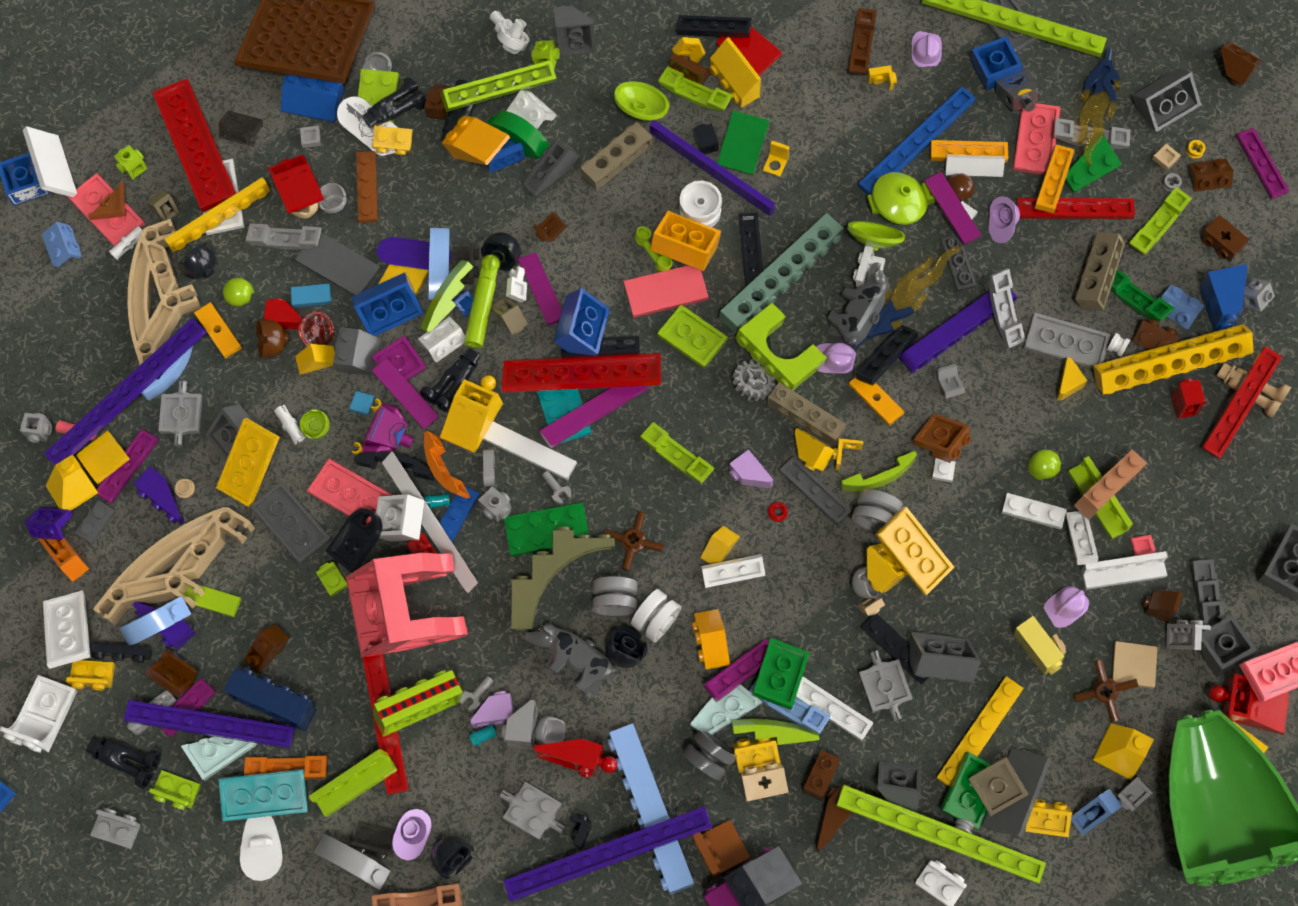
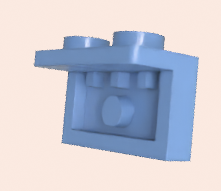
M55 222L41 234L53 266L59 267L71 257L78 259L82 257L70 225Z
M1172 284L1161 297V299L1174 307V311L1167 317L1186 329H1189L1205 306L1198 299L1187 295L1182 289Z

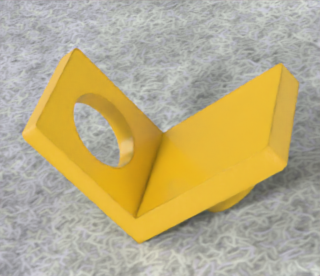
M771 141L770 154L763 171L780 177L789 158V146ZM772 161H777L780 163V168L772 170L769 164Z
M839 438L838 448H834L835 452L833 454V460H836V470H840L842 448L862 450L863 441Z

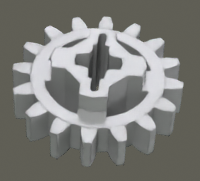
M752 360L748 364L743 361L741 365L737 366L732 375L734 378L732 384L737 385L735 390L741 391L740 396L747 395V400H750L751 397H754L755 401H758L759 398L765 400L766 396H769L775 387L773 383L775 378L767 374L759 362L754 364Z

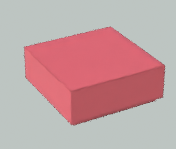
M1151 535L1130 539L1134 556L1156 553Z

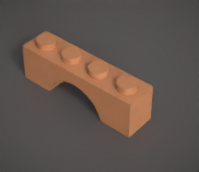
M1132 449L1091 487L1074 506L1090 520L1147 463Z
M459 884L439 886L421 892L388 893L372 896L373 906H463L462 892Z

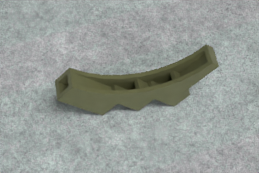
M558 527L557 530H553V555H549L547 551H539L537 555H532V579H529L528 576H517L515 580H512V631H533L539 600L555 575L569 563L584 555L601 550L615 549V538H611V535H598V538H590V535H578V538H574V530H570V527Z

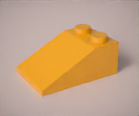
M464 116L458 120L453 130L447 133L442 144L454 159L488 165L510 137L508 134L475 117Z

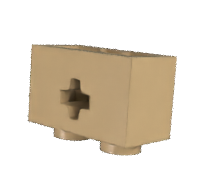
M769 762L765 764V767L757 768L756 766H751L740 772L743 791L747 801L789 793L784 767L781 763ZM763 776L767 778L765 784L761 783Z

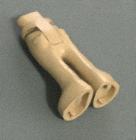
M1224 363L1217 377L1223 379L1224 384H1228L1233 391H1236L1248 371L1241 368L1236 370L1235 365L1231 367ZM1266 383L1261 392L1273 400L1260 394L1255 403L1262 407L1266 415L1272 419L1291 387L1283 385L1276 388Z

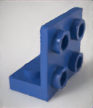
M508 139L487 165L489 172L492 173L525 160L521 142L516 144L511 139Z

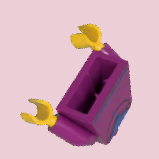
M376 398L374 401L378 406H370L375 415L362 442L365 445L362 446L359 442H355L353 445L359 447V450L351 451L354 455L367 452L377 453L380 451L394 452L399 444L410 448L414 438L404 433L407 423L404 421V417L398 408L386 403L382 404L380 399Z

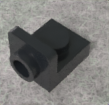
M577 814V816L571 815L570 821L580 825L579 828H575L571 840H574V847L582 850L592 824L588 822L589 818L581 814Z

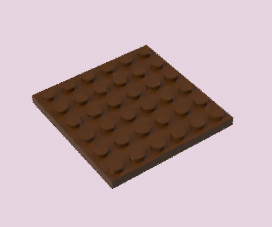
M261 0L234 59L235 66L344 84L374 11L375 1Z

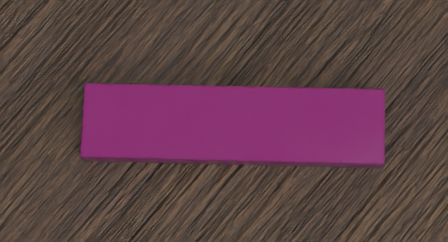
M1251 128L1236 134V139L1270 199L1287 194L1289 189L1255 129Z
M939 172L926 179L924 184L962 244L966 245L981 237V233L943 173Z
M534 252L519 258V264L525 270L524 275L547 327L558 323L562 309L537 253Z
M388 358L372 370L374 375L423 430L439 418L436 412Z
M141 429L125 451L130 460L103 480L97 488V496L112 504L158 443L159 439Z
M767 639L704 684L703 687L716 703L760 670L769 642Z

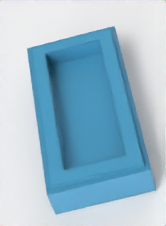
M330 284L291 287L292 307L331 304Z

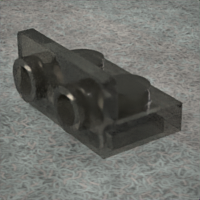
M228 110L218 122L219 137L254 147L256 144L255 136L263 126V119Z
M470 242V247H452V270L461 260L468 261L473 268L460 281L462 284H475V278L479 277V268L476 266V260H479V249H476L475 242Z
M358 822L353 841H350L349 845L366 855V852L375 853L374 857L386 860L387 857L393 858L392 840L395 831Z

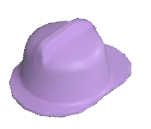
M922 31L917 32L912 39L913 62L919 67L937 66L942 56L941 38L939 35Z
M997 197L990 206L989 233L993 241L997 243H1005L1011 239L1014 234L1015 225L1020 219L1018 207L1008 197Z
M825 343L816 346L827 357L823 366L818 370L819 372L843 374L852 371L856 353L850 346L844 343Z
M1067 586L1048 599L1044 605V610L1055 627H1066L1088 610L1089 600L1084 595L1083 590H1079L1075 586Z
M409 810L404 813L397 823L392 845L394 852L401 859H415L424 849L431 830V819L423 810Z

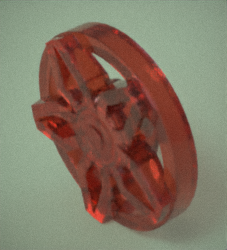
M315 311L306 314L301 319L299 333L301 340L306 345L313 344L310 342L312 340L318 345H328L334 337L335 327L327 314ZM315 315L313 321L308 319L310 316ZM323 317L327 320L329 325L323 324ZM330 333L328 339L325 341L324 334L326 335Z

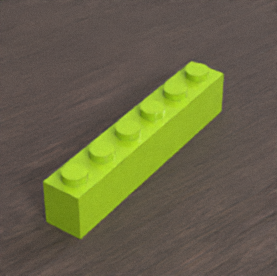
M549 60L444 89L440 95L445 111L448 112L520 92V90L552 83L556 79L552 62Z

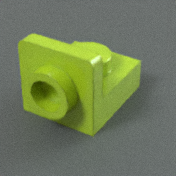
M334 562L323 564L316 572L331 597L348 587Z

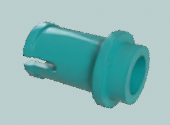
M449 493L432 496L428 494V496H424L430 510L433 507L450 506Z
M492 724L476 732L473 730L469 734L473 746H480V743L497 737Z

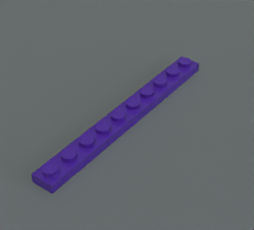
M191 318L44 453L47 458L56 465L70 455H74L207 332Z
M702 807L503 881L509 900L513 902L712 829L713 827L706 807Z

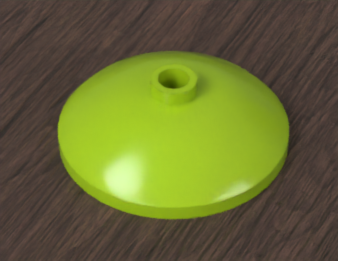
M636 81L624 82L618 85L615 90L614 100L618 107L635 119L654 121L663 118L669 110L667 97L660 90L649 84Z
M899 172L887 173L882 175L873 186L872 198L874 205L879 213L891 222L901 225L912 224L921 219L926 212L928 203L922 186L909 175Z
M867 221L848 223L847 229L850 234L860 243L873 247L875 251L879 248H890L899 245L905 240V234L902 231L884 224Z

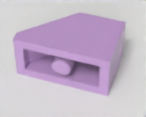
M749 450L729 464V475L735 482L738 480L741 485L771 488L773 486L774 480Z
M505 691L494 693V696H489L471 719L472 727L477 728L489 726L490 724L507 723V719L514 714L510 693L506 694Z

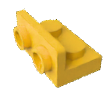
M374 126L372 148L376 149L377 153L387 154V151H395L396 155H406V152L411 153L413 130Z
M86 660L72 662L70 677H66V682L72 685L71 687L74 689L82 690L84 686L92 687L93 690L104 691L105 688L112 687L115 663Z
M774 737L757 740L743 738L737 740V743H733V749L737 755L736 762L739 773L751 766H756L757 768L765 767V764L769 762L780 764L777 743Z
M1036 799L1025 831L1069 837L1072 811L1065 803L1054 802V804H1049L1044 800Z

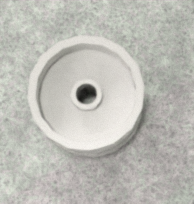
M694 181L686 185L679 199L680 215L714 227L721 216L722 197L720 191L712 183L706 181Z
M659 589L653 591L646 598L631 621V626L636 630L643 631L646 629L645 636L653 643L657 642L666 633L681 611V606L674 600L666 603L667 595Z

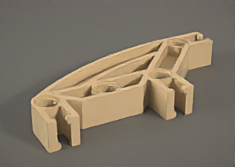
M171 219L148 226L142 230L131 263L128 282V318L132 341L140 365L169 339L183 314L201 308V304L197 299V292L192 284L179 288L169 254L165 249L169 247L165 238L176 231ZM155 280L161 301L152 315L153 281ZM194 296L191 300L183 301L187 298ZM177 302V304H176L175 306H172V307H171V304H172V303ZM146 349H151L148 353H144Z
M227 507L214 510L184 524L160 539L140 555L117 578L93 610L115 626L128 609L135 608L132 605L134 602L149 605L182 596L186 605L194 609L197 602L190 597L186 598L183 594L188 588L193 589V592L201 597L205 592L191 580L200 578L226 544L225 534L243 544L247 537L242 535L241 532L234 530L240 524L252 533L255 529L249 520ZM226 518H230L228 522L223 523ZM201 550H205L202 555H198ZM177 562L169 573L162 574L167 568ZM180 582L178 587L173 588L175 583ZM123 594V597L120 600H117V597ZM113 606V608L107 615L106 612Z

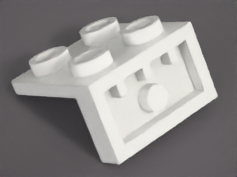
M520 90L506 110L522 117L536 129L539 128L543 121H552L557 116L532 92Z

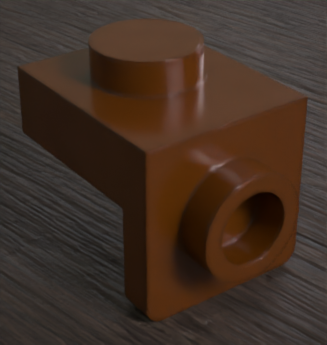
M552 212L541 225L535 224L533 226L536 230V236L541 241L545 240L548 242H553L567 227L555 212Z

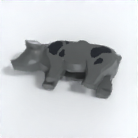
M876 262L871 265L866 274V282L855 289L845 287L842 296L849 303L846 306L845 314H838L835 311L830 312L828 316V321L832 324L829 326L828 332L830 337L843 339L846 343L855 345L862 342L872 325L878 322L879 313L885 303L886 292L890 288L886 275L880 270V263Z
M546 624L534 632L529 633L525 631V641L538 648L550 651L549 660L544 666L556 673L567 666L573 672L581 674L579 681L574 686L590 698L597 695L600 685L616 671V667L611 664L605 655L595 649L596 644L589 639L583 641L575 634L554 627L551 624Z

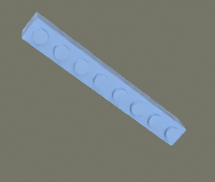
M633 723L609 732L610 739L607 741L611 752L615 750L617 753V768L619 771L623 770L625 778L622 781L626 791L631 790L633 797L630 798L633 810L638 809L640 818H637L640 829L642 830L669 820ZM678 841L653 850L655 858L652 860L656 871L661 870L663 875L660 882L664 891L668 890L669 894L672 895L694 886Z

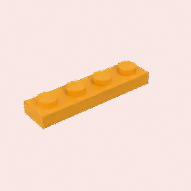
M931 140V161H946V155L1004 156V163H1007L1008 142Z
M1060 145L1055 146L1035 209L1054 214L1075 149Z

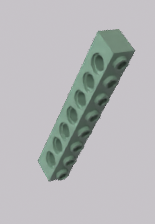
M826 213L720 311L718 319L734 334L738 333V330L759 314L765 306L774 303L779 293L784 294L789 289V284L793 280L795 282L798 281L806 268L811 269L819 256H825L832 244H838L843 237L841 234L844 228ZM819 236L825 237L826 240L820 239ZM806 248L813 250V252H808ZM793 260H796V261H798L800 264H795V263H793L792 261H793ZM779 273H785L787 276H781ZM765 285H771L774 288L769 289ZM757 297L760 301H754L752 298ZM743 309V310H745L747 313H746V314H742V313H740L738 310Z

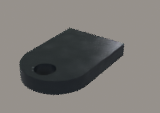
M366 508L354 511L328 546L326 552L349 572L353 573L356 571L381 535L382 522L379 515ZM371 516V522L366 525L367 518Z

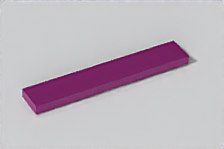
M648 386L610 388L540 430V435L549 447L553 448L648 390Z

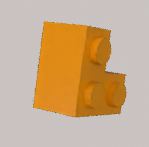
M719 609L695 613V622H692V628L697 645H701V650H697L699 661L704 662L706 670L730 665L725 629Z

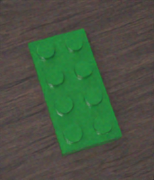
M583 503L507 516L504 519L511 557L552 550L553 530H557L558 527H570V530H574V538H578V535H589Z

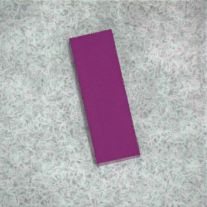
M200 678L172 707L198 711L216 692ZM161 728L169 737H172L177 732V730Z

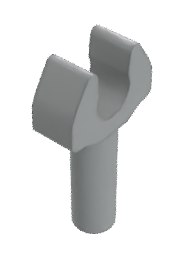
M549 471L542 475L554 491L552 500L556 504L563 506V501L559 497L562 493L566 494L570 500L572 499L569 486L561 487Z
M487 676L474 692L464 691L460 700L461 705L468 699H473V704L470 705L468 710L469 712L477 710L481 706L479 697L492 684L493 680Z

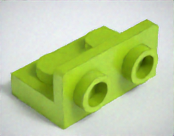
M161 770L154 789L150 788L149 793L154 795V800L165 803L166 800L173 802V807L184 811L185 807L192 809L201 785Z

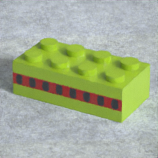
M440 671L434 675L435 678L428 681L427 679H422L410 689L404 687L396 691L394 696L389 698L388 696H383L376 700L377 703L374 704L373 716L382 736L385 737L460 703L463 692L453 671Z

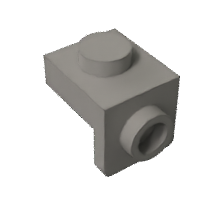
M956 364L937 369L938 384L945 398L965 393V388L958 376Z
M1138 776L1117 795L1120 798L1118 801L1126 810L1134 811L1153 791Z

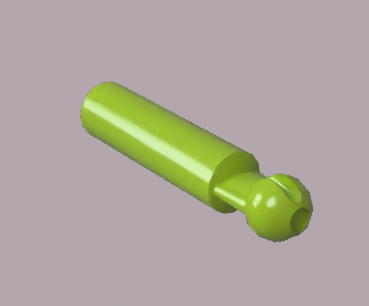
M486 255L481 261L480 276L477 279L464 345L471 348H483L496 287L495 280L500 267V261L495 255Z

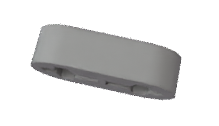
M494 449L483 450L484 487L495 486Z

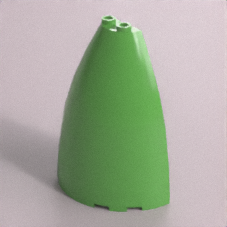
M1220 710L1204 711L1199 718H1193L1192 715L1180 718L1177 721L1172 747L1169 786L1170 810L1176 845L1186 882L1188 884L1196 882L1197 886H1209L1214 883L1213 881H1218L1219 885L1229 884L1271 873L1279 864L1288 866L1297 862L1298 805L1283 778L1265 754Z

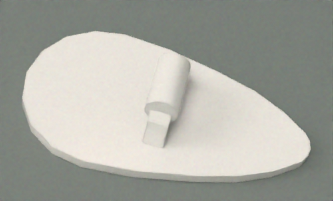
M272 816L247 819L240 848L242 871L253 880L264 881L277 874L282 865L283 858L278 831Z

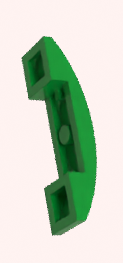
M1117 269L1111 291L1128 307L1142 316L1161 322L1174 311L1173 306L1160 297L1157 300L1132 284L1130 277Z

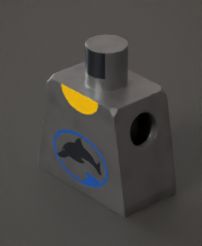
M1029 69L996 81L997 97L1012 111L1024 108L1027 112L1035 109L1038 102V89Z

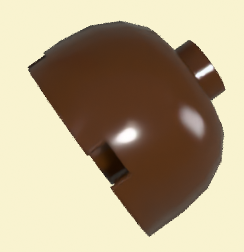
M263 319L257 321L256 336L258 335L259 344L257 343L259 357L269 359L280 355L284 350V345L288 344V333L284 332L283 327L274 320Z

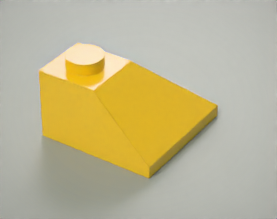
M73 454L54 466L46 484L59 509L71 511L98 494L90 478Z
M882 543L869 546L867 549V578L870 580V585L874 590L881 593L887 592L904 579L907 573Z
M1111 723L1093 761L1131 781L1145 759L1154 739L1135 729Z

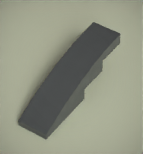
M1214 559L1191 561L1200 620L1203 621V625H1210L1212 627L1225 619L1223 601L1220 600L1219 583L1215 577Z

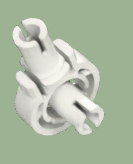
M499 11L492 12L490 20L496 25L497 38L503 43V48L512 54L524 51L530 41L528 35L523 31L526 23L521 19H516L513 24L510 19H504Z

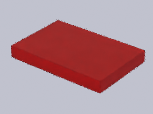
M752 27L750 37H729L759 76L782 56V51ZM722 36L716 42V46L720 47L728 37Z

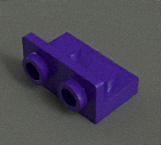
M39 507L24 522L29 534L33 538L62 540L64 535L60 528L66 524L72 517V514L68 509Z

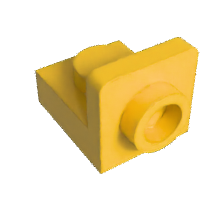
M891 65L868 69V84L874 83L879 85L887 81L889 91L893 90L894 83H897L896 73L892 72Z

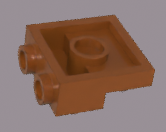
M934 413L914 438V445L932 451V457L951 463L953 459L959 458L963 445L968 446L971 441L969 425Z

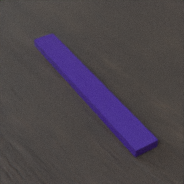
M653 121L650 124V134L767 215L771 216L774 213L775 203L657 121Z
M128 700L123 719L124 722L287 749L291 747L295 730L292 726Z

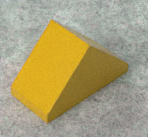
M318 344L308 345L295 356L299 374L334 366V347Z
M1067 357L1062 372L1057 400L1060 401L1084 388L1087 379L1075 362Z
M722 526L711 536L700 558L708 564L723 562L740 536Z

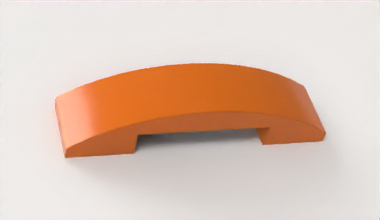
M426 431L424 433V450L434 477L450 492L468 499L470 496L463 482L450 475L441 458V455L446 450L439 436Z
M327 756L275 759L245 757L244 775L304 769L305 780L326 778Z

